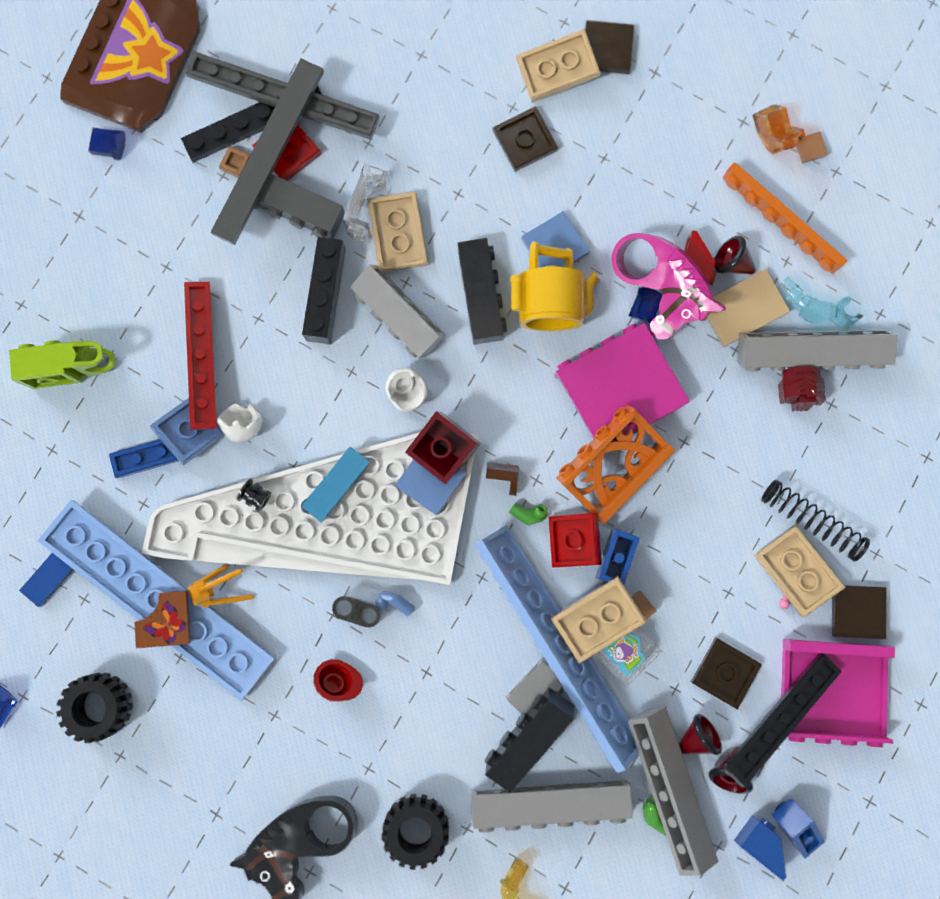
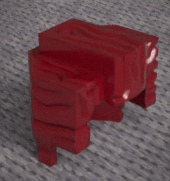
M799 366L783 370L782 380L778 384L780 404H791L793 412L795 410L797 412L808 411L814 405H822L826 401L824 378L820 374L821 370L814 366Z

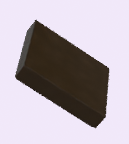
M586 20L585 31L600 72L629 74L634 25Z
M536 106L494 126L492 129L514 172L558 151V146Z
M844 585L846 588L832 597V636L886 639V587Z
M715 637L694 674L691 683L738 710L762 664Z

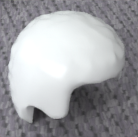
M396 369L389 375L386 382L388 399L400 411L409 412L417 410L427 398L428 392L424 379L418 372L412 369Z
M235 403L219 415L217 422L227 438L233 442L242 443L252 439L259 433L262 428L263 419L252 404H249L248 408H244Z

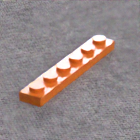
M736 162L728 168L722 177L727 186L732 190H737L744 196V200L749 205L755 206L760 210L767 221L776 224L785 237L793 239L799 244L800 249L805 254L815 258L823 270L834 274L848 261Z

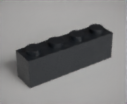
M324 237L317 238L302 336L306 341L331 345L346 252L343 240Z
M487 238L457 242L473 345L502 341L503 333L507 332L505 317L500 318L499 309L503 308L501 293L496 294L495 285L499 284L497 269L492 270L491 261L495 260L493 245L488 246Z
M550 687L543 695L540 693L536 696L528 713L523 712L520 715L512 732L507 731L500 741V746L496 750L492 749L485 758V776L510 793L575 719V705Z

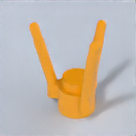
M226 564L202 579L192 582V585L187 587L194 606L201 604L202 608L211 605L252 600L254 595L210 600V597L214 596L212 587L243 573L242 569H238L209 582V580L228 568Z

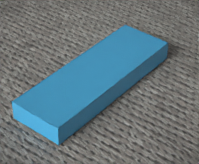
M350 446L301 507L322 523L370 465V462Z

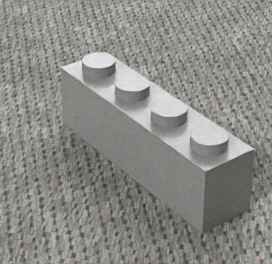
M368 265L350 286L355 292L353 294L360 303L367 304L372 309V316L379 322L383 321L389 327V333L397 340L401 339L407 345L405 349L413 357H427L445 338L446 335L377 265Z

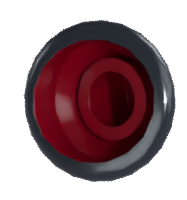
M733 236L728 239L715 256L714 269L718 273L754 274L756 272V267L746 246V240L742 236Z
M695 714L692 723L678 743L681 753L721 754L722 743L716 729L705 716Z
M736 747L715 768L709 771L708 776L711 782L723 790L737 794H747L753 790L752 782L750 781L746 787H741L723 768L725 763L739 748Z

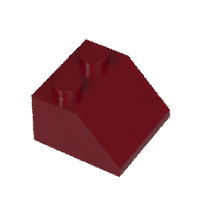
M436 411L405 453L446 485L467 463L481 442L443 412Z

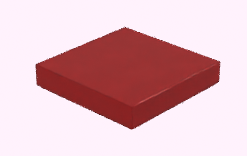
M298 124L273 171L277 177L289 181L322 154L321 150ZM256 141L254 144H252L253 149H254V147H255L257 141Z
M598 513L548 517L552 568L602 565Z

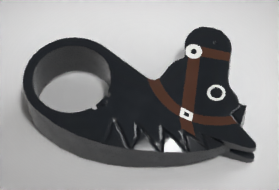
M318 796L304 800L290 807L268 824L254 838L246 853L234 859L230 866L244 869L247 880H253L256 883L262 884L272 899H302L304 896V885L297 877L299 870L298 857L333 856L342 852L357 832L358 818L356 811L347 800L339 796ZM330 806L343 813L348 824V833L344 841L338 844H326L315 836L313 830H310L309 819L313 816L316 809Z

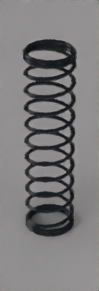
M778 479L774 480L765 490L761 498L764 504L768 503L779 489L777 496L770 504L771 508L779 496L789 489L788 497L778 510V513L784 510L791 498L798 495L797 502L788 513L787 519L793 515L799 504L807 501L805 510L797 518L796 524H799L806 512L815 506L814 515L806 523L804 530L810 527L819 513L824 512L823 520L815 528L813 536L817 535L824 522L832 517V525L824 533L822 541L828 538L835 525L841 523V531L831 541V547L838 542L846 529H850V536L839 548V553L846 549L854 535L859 534V541L848 553V558L853 560V562L858 561L868 550L870 545L869 538H862L860 532L853 533L852 527L844 528L843 521L835 523L834 515L826 517L825 510L818 511L817 504L809 506L808 498L800 500L799 493L791 495L790 487L782 490L783 484ZM865 542L861 551L856 555L858 549Z

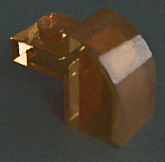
M773 104L752 114L757 134L764 147L771 154L792 149L797 146L798 142L806 139L804 129L790 125L787 108L784 106Z

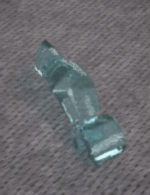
M789 277L780 284L789 293L784 299L790 304L792 302L796 304L794 308L800 312L798 315L810 323L832 321L836 327L848 329L863 318V315L860 313L850 316L845 312L844 307L850 302V296L844 297L835 305L832 302L820 301L816 297L813 299L808 294L805 296L802 293L804 290Z

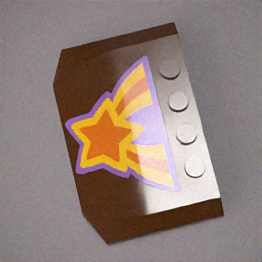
M99 0L61 83V101L67 105L142 133L146 130L144 127L153 119L157 121L163 115L198 37L200 22L198 19L199 5L197 0Z

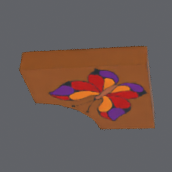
M188 591L159 593L158 604L153 613L143 620L134 622L136 649L191 643Z

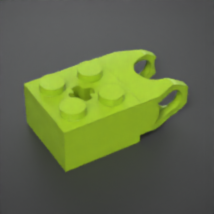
M57 340L44 342V345L41 346L21 344L18 346V349L9 350L11 380L31 389L82 383V377L104 374L116 366L115 354L93 341L61 343ZM103 354H107L109 356L108 365L103 368L98 367L97 365L104 360Z

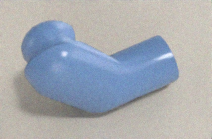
M385 591L378 594L379 598L375 600V604L382 610H386L388 605L391 604L405 616H409L415 608L414 605L401 595Z

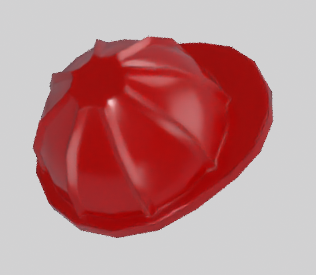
M330 659L322 662L316 668L313 675V684L317 693L322 698L329 700V702H342L352 700L361 693L363 679L361 674L348 663L337 659Z

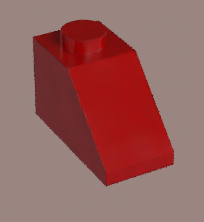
M692 230L687 238L684 252L696 263L709 285H713L717 271L713 270L715 260L699 233Z

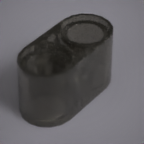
M352 596L338 597L332 605L333 614L337 618L363 627H373L382 619L380 607L374 603ZM343 600L351 603L352 610L348 615H344L339 611V604ZM366 608H372L376 611L377 617L374 622L365 621L363 612Z

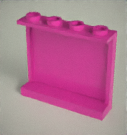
M645 323L638 327L636 324H632L622 331L623 335L617 338L612 335L601 342V347L595 350L590 347L579 354V359L573 362L568 359L557 366L559 370L555 372L554 376L559 378L593 439L598 429L607 425L613 419L614 413L626 405L635 408L651 425L690 402ZM629 422L622 430L623 435L628 434L629 428L634 434L638 432V427L636 423Z
M783 639L781 697L820 653H824L841 670L839 676L789 734V741L805 742V738H814L816 743L831 744V740H841V744L857 746V741L867 742L866 745L871 747H883V743L893 744V739L887 737L888 658H895V647Z

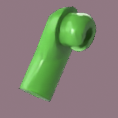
M515 502L509 513L524 524L532 525L544 521L547 517L548 509L541 504L537 505V507L525 509Z
M648 797L642 808L645 822L666 836L654 798Z

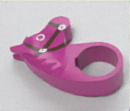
M633 233L624 236L615 245L611 257L615 274L628 284L657 289L662 292L659 304L660 314L650 323V333L655 338L662 340L674 337L688 322L696 320L705 321L711 312L726 310L723 304L713 298L711 287L696 263L673 242L656 235ZM637 239L647 241L653 247L655 256L658 257L656 268L641 279L629 274L624 265L625 250Z

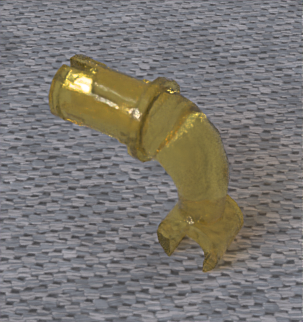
M514 859L506 877L500 880L502 899H519L517 896L520 890L518 886L529 868L520 859Z

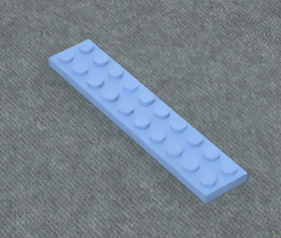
M75 500L69 501L38 539L39 543L139 621L153 613L158 604L159 593L188 591L185 586ZM188 592L191 643L171 646L242 701L275 657L210 606L202 608L201 604L194 606Z
M506 525L476 543L475 546L481 558L485 560L493 573L494 579L506 594L509 603L513 605L518 613L522 624L528 629L537 648L541 650L546 658L550 669L561 682L565 693L569 695L579 715L589 727L593 738L604 751L608 762L612 764L617 773L627 769L639 754L628 723L629 718L592 659L588 658L579 664L551 620V617L561 612L560 608Z

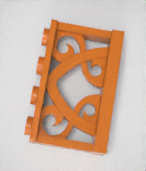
M626 405L614 413L613 419L607 425L598 429L595 433V438L589 444H585L578 450L577 456L571 463L565 464L560 469L556 479L590 513H598L599 521L604 525L675 450L635 408ZM629 422L636 423L638 427V434L634 441H631L633 432L630 428L628 434H622V430ZM645 433L655 442L651 448L641 444ZM615 450H628L625 456L627 473L623 477L615 474L602 477L601 470L604 453ZM636 451L637 453L634 455L633 458L639 457V460L635 465H632L631 459L634 452ZM582 471H585L586 476L581 481L585 483L592 481V485L586 488H577L574 479ZM612 480L616 482V484H615L610 490H609V485H610V484H606V485L603 487V484H605L606 482H609V481H612ZM594 491L599 502L593 506L583 495Z

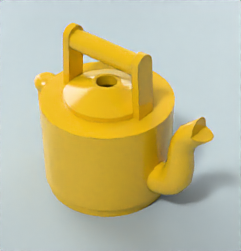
M532 242L530 245L529 270L522 272L520 275L515 274L510 277L511 308L513 311H519L520 325L526 329L565 331L579 328L583 325L584 319L594 309L593 290L600 281V278L597 277V273L594 271L584 281V273L574 269L573 250L571 248L561 249ZM538 255L564 259L565 267L549 265L538 268Z

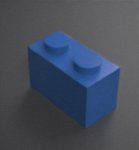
M617 529L611 530L601 558L602 565H599L595 579L609 582L618 576L624 585L640 537Z

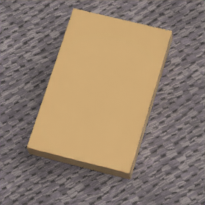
M585 29L516 55L532 103L601 76Z
M416 191L367 199L378 267L385 273L428 266Z
M764 269L713 296L715 300L726 307V310L711 312L707 319L724 348L739 340V333H752L788 314L790 310L769 273Z
M796 525L754 555L802 618L808 616L846 588Z
M618 576L551 617V620L579 664L647 623Z

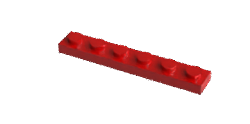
M184 282L190 430L217 429L210 282Z

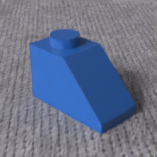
M792 798L787 802L780 803L776 807L775 812L771 814L780 829L805 859L825 843L814 821Z
M752 815L734 841L784 881L786 871L781 838L773 832L776 827L764 817L759 821Z

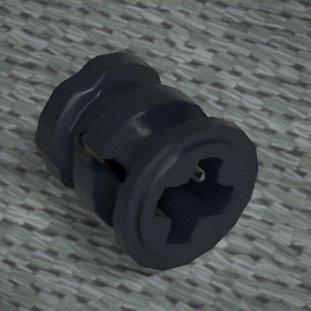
M250 478L240 489L236 500H245L246 505L249 507L253 505L255 510L260 512L267 504L272 493L270 491H263V487L260 485L255 486L253 479Z

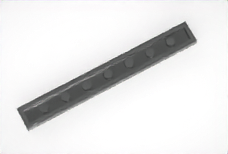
M195 51L186 71L188 78L276 107L288 84ZM315 92L302 114V117L370 140L373 138L380 119V115Z
M302 58L299 60L211 230L212 235L233 245L236 244L324 74L323 68Z

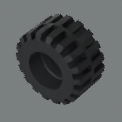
M93 673L68 684L69 688L63 689L61 692L64 698L57 701V706H61V710L56 711V716H61L62 721L59 722L60 727L67 728L65 734L68 737L75 735L73 740L77 742L84 740V743L99 742L116 734L117 731L125 726L124 722L128 721L131 714H128V711L132 709L133 703H128V699L132 698L131 692L127 694L125 692L128 686L125 683L119 684L120 678L117 676L110 677L111 674ZM90 692L100 695L105 702L106 713L101 722L93 721L85 712L84 704Z
M411 794L409 798L405 796L400 798L399 802H395L391 806L390 811L387 812L382 827V842L385 843V852L390 853V859L393 862L395 860L399 861L398 866L404 868L406 864L410 865V870H415L416 866H421V869L427 868L428 863L431 862L432 865L436 863L437 857H442L445 852V846H447L449 838V820L447 815L445 816L444 808L442 806L439 807L435 799L429 800L427 795L424 794L421 797ZM410 818H421L430 825L432 830L431 837L421 844L409 843L401 835V824Z

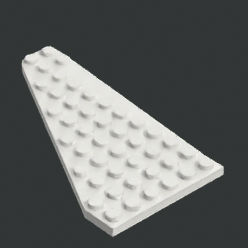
M416 433L356 450L370 462V465L322 523L301 506L343 454L253 479L255 486L260 485L263 487V491H270L272 493L267 504L260 512H257L253 505L251 507L246 505L245 500H236L240 489L246 482L162 505L152 513L149 519L142 554L167 559L424 580L450 585L475 452L461 468L466 473V476L437 516L395 487V484L413 461L405 451L419 434ZM469 433L478 440V434Z

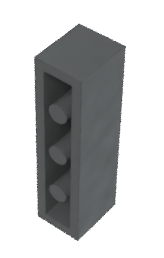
M271 174L254 209L261 207L267 210V213L276 219L283 217L290 220L289 223L296 228H308L317 237L334 239L345 216L343 205Z

